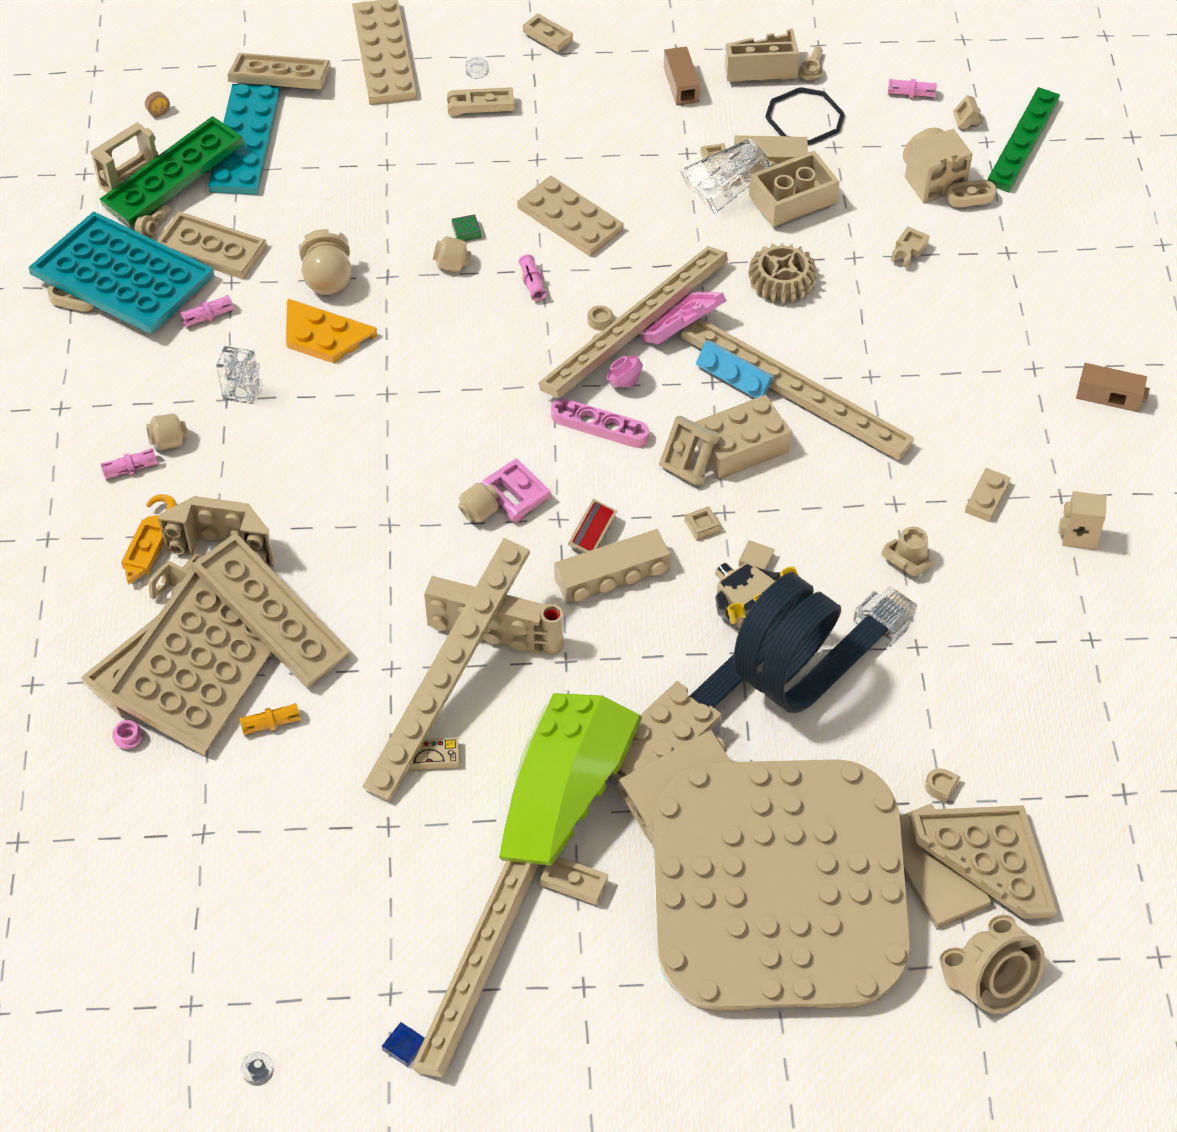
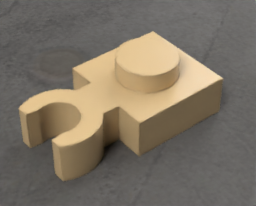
M907 226L896 241L891 261L895 262L897 258H904L903 267H907L910 264L911 256L918 258L929 243L930 235Z

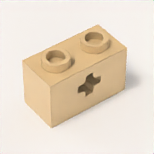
M1073 491L1070 502L1065 501L1063 518H1060L1058 534L1063 535L1062 546L1096 550L1106 518L1107 495Z

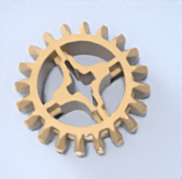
M783 242L780 246L772 243L769 248L763 246L761 251H756L754 258L750 261L748 276L751 287L755 288L756 294L762 293L763 299L770 297L772 302L781 300L784 303L785 300H790L794 303L796 298L803 299L805 294L810 293L816 283L817 269L814 258H810L809 252H803L802 246L794 248L793 243L789 246H784Z

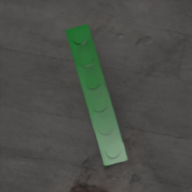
M1040 87L1035 91L988 177V181H991L997 189L1010 193L1057 106L1060 94Z

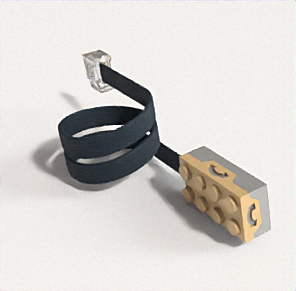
M794 572L781 576L759 596L748 611L738 632L734 654L691 695H688L687 687L676 681L640 714L642 720L622 766L615 775L610 774L608 780L618 787L619 779L709 730L716 736L720 730L722 714L715 707L743 680L764 693L767 698L786 712L799 713L804 711L837 682L881 637H884L885 644L888 647H891L908 631L911 617L916 613L918 604L890 585L881 594L873 591L855 608L853 621L857 626L795 686L785 692V685L809 662L830 635L840 617L841 606L822 592L814 593V587ZM763 662L762 671L757 673V667Z

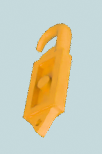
M167 494L155 495L146 503V506L149 508L156 502H165L167 504L165 511L177 505L176 500ZM158 515L149 516L141 520L121 561L128 584H131L144 574L149 575L164 544Z

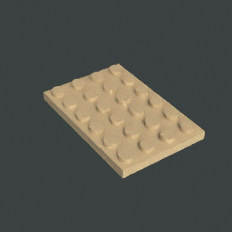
M191 568L103 693V698L198 753L205 755L272 652Z

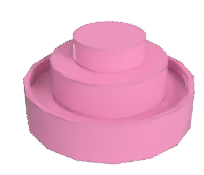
M635 355L620 357L610 366L606 379L612 387L626 386L630 388L639 381L643 364L638 356Z

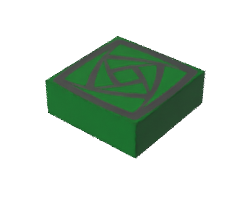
M475 214L451 219L456 239L466 241L481 238V230Z

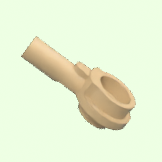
M820 46L814 47L811 57L806 58L799 67V75L805 80L812 81L822 75L819 60L823 49Z
M163 204L152 216L145 215L139 217L135 222V231L152 239L157 232V224L170 212V207L167 204Z

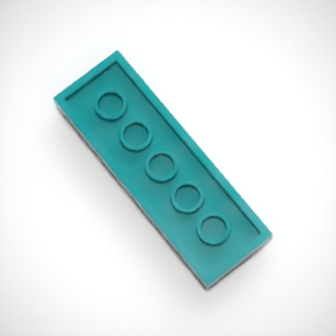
M232 84L223 123L240 134L244 144L212 167L208 183L210 193L258 195L280 97L279 86Z

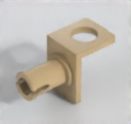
M194 554L183 567L167 561L150 577L148 581L149 597L154 600L169 584L175 586L180 581L182 582L192 568L193 563L197 561L196 559L199 557V554ZM163 575L160 585L156 588L158 579Z

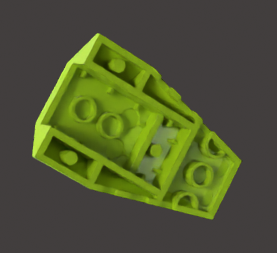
M552 694L542 709L520 756L499 858L502 861L542 865L553 864L574 834L572 831L574 825L578 820H584L589 813L587 807L595 796H601L607 787L605 782L610 774L615 775L622 766L642 720L640 714L603 695Z

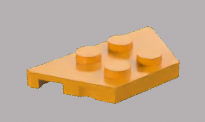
M292 299L287 300L286 344L289 349L335 363L343 358L346 353L353 352L359 348L361 341L368 337L374 339L378 335L376 327Z

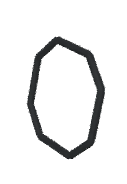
M799 87L772 98L765 115L766 120L780 136H787L770 117L774 103L799 92L823 96L840 116L836 129L810 140L807 139L808 144H813L838 133L841 130L845 114L826 92Z

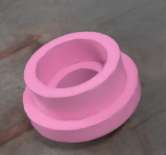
M124 720L116 725L112 737L118 747L129 749L140 743L143 734L138 724L130 720ZM131 734L130 737L124 738L125 735Z

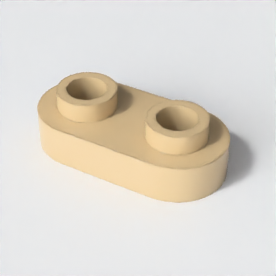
M984 179L954 183L949 186L946 198L948 203L954 207L988 204L995 198L996 186L991 181Z
M52 285L48 288L49 300L55 306L83 312L95 308V306Z

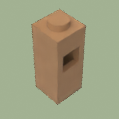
M687 46L664 49L663 67L676 106L698 103L700 83Z
M1084 363L1076 399L1139 412L1141 402L1147 403L1150 388L1145 387L1147 376Z

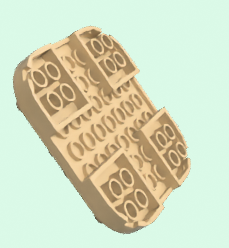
M838 759L712 762L689 767L667 783L657 800L653 818L657 951L659 964L665 979L687 1002L712 1011H751L755 1008L817 1006V1009L853 1008L878 1000L893 987L907 963L910 947L899 809L892 791L879 775L861 764Z

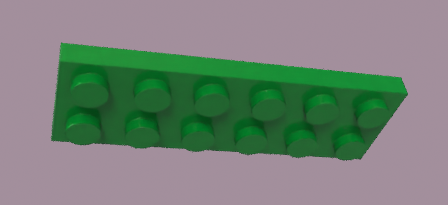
M211 116L102 196L100 202L103 207L129 227H133L139 217L149 215L242 146L244 140L240 134L214 116Z

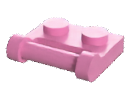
M517 458L481 482L485 486L491 484L499 494V498L496 499L498 504L508 513V518L513 523L520 522L525 514L551 498V491ZM501 483L520 503L515 506L496 486Z

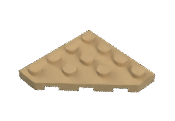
M1024 805L911 811L908 817L915 842L1017 915L1023 919L1053 918L1057 913Z

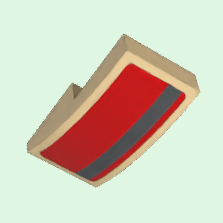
M593 499L568 545L582 553L597 549L617 514V510Z

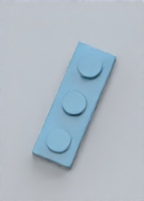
M710 340L705 341L696 361V365L754 398L766 395L774 378L773 375Z

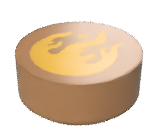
M156 91L147 96L145 108L152 116H162L169 110L170 101L164 93Z

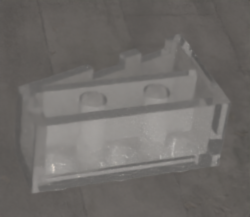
M749 138L679 171L686 185L714 214H717L749 188L750 174L771 167L766 153Z

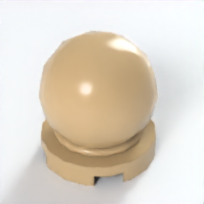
M329 229L315 230L304 236L305 240L299 244V255L302 261L301 272L304 282L310 289L321 295L336 294L345 288L351 278L352 267L348 258L350 255L348 239L341 232L339 235L329 233Z

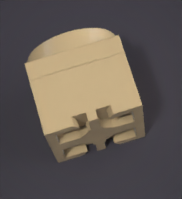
M936 127L925 129L913 136L903 150V160L906 163L905 179L922 203L936 199L938 194H941L942 197L947 196L950 185L968 181L973 154L954 128L946 131Z

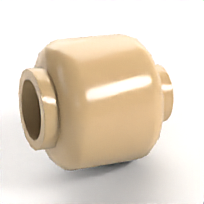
M445 236L441 241L437 240L433 260L436 261L438 268L459 272L463 265L468 266L471 251H467V243L464 240Z
M174 413L154 416L151 418L150 424L146 425L149 444L154 445L158 450L178 448L183 443V437L188 435L185 421H180L179 417Z
M477 482L459 495L460 503L458 508L468 521L483 522L498 510L496 499L499 498V494L491 484L485 486L483 483Z

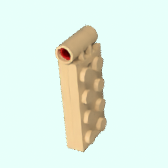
M431 576L424 593L427 626H431L439 631H451L475 586ZM506 595L482 640L494 645L501 644L513 647L521 652L528 651L540 654L542 647V650L547 654H558L564 646L563 610L555 604L546 605Z

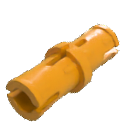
M296 703L272 710L269 707L264 709L265 712L239 717L244 736L265 729L273 731L276 730V726L301 721Z

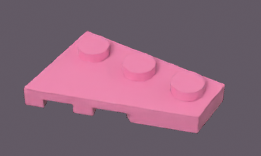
M690 292L639 333L643 343L661 344L668 340L671 335L727 300L723 292Z

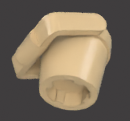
M907 527L902 531L899 540L895 538L884 545L881 552L884 558L912 576L922 574L932 565V561L929 560L928 535L919 527Z

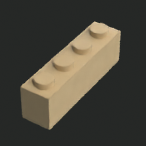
M654 529L554 562V579L567 604L575 601L579 602L590 596L607 593L614 588L626 584H634L640 579L652 575L657 576L670 570V552L658 529Z

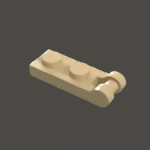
M513 87L451 90L447 93V102L449 103L447 106L448 115L458 117L461 113L514 111Z

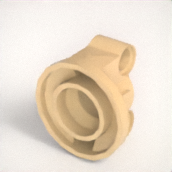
M1003 914L993 917L988 923L989 930L975 934L963 948H948L939 957L946 985L951 989L959 990L981 1009L991 1014L1006 1013L1024 1002L1039 983L1045 967V951L1040 942L1017 926L1012 916Z

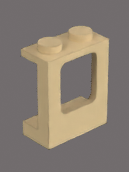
M136 122L90 151L98 185L106 193L159 155L155 147V135L149 128H145ZM136 136L139 147L138 154L116 168L112 158V151Z

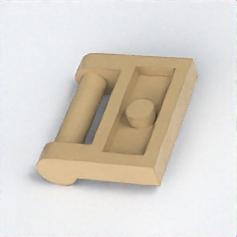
M676 416L659 466L693 484L702 485L705 479L704 472L714 444H717L720 434L706 429L683 416ZM701 438L704 442L694 470H691L688 467L698 439Z

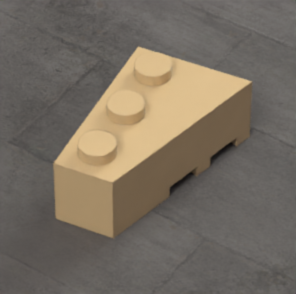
M793 28L787 29L786 34L774 36V33L766 34V39L754 41V38H748L725 45V73L727 81L742 82L745 80L765 81L767 79L788 80L790 78H798L799 51Z

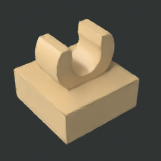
M966 95L953 110L958 128L966 130L971 124L978 126L984 120L983 117L979 116L981 109L978 108L975 97Z

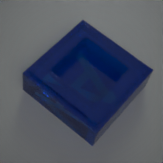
M400 1022L381 1046L382 1051L408 1068L417 1056L425 1037Z

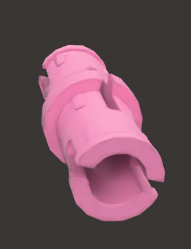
M889 78L888 94L909 95V98H914V96L935 98L936 82H917L916 79L906 81Z
M523 255L519 259V265L523 272V282L528 286L532 300L540 301L547 294L542 283V273L537 269L532 255Z
M225 295L208 303L203 301L200 303V306L180 312V317L183 318L182 322L185 328L204 320L209 322L217 315L233 311L234 307L230 304L232 301L229 295Z
M153 448L131 455L126 453L123 454L124 457L100 463L105 480L126 473L131 475L136 470L158 465Z

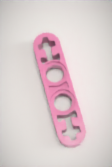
M564 398L555 400L551 405V418L558 425L636 448L643 447L649 440V428L642 421ZM583 416H591L594 418V421L585 423L580 419ZM609 423H615L619 428L608 430L605 426Z

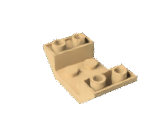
M193 496L159 515L158 520L166 551L178 555H193L199 538L210 541H225L234 533H237L268 566L274 567L275 560L269 529L249 503Z

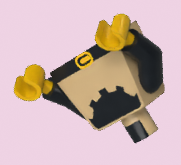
M728 563L721 564L715 571V575L720 579L715 596L718 616L730 620L731 624H735L740 629L748 611L759 596L781 576L789 572H794L798 575L796 568L790 566L784 568L781 572H772L756 568L750 563H745L734 570Z

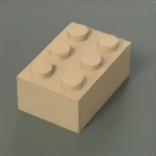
M815 150L750 174L749 197L772 227L837 203L840 181Z
M767 395L695 421L698 425L720 434L717 444H714L708 461L709 466L718 479L788 453L790 449L792 432ZM701 438L698 439L696 445L699 451H701L704 442Z

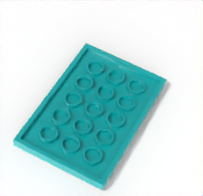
M94 211L28 267L30 275L149 334H152L214 277V268Z

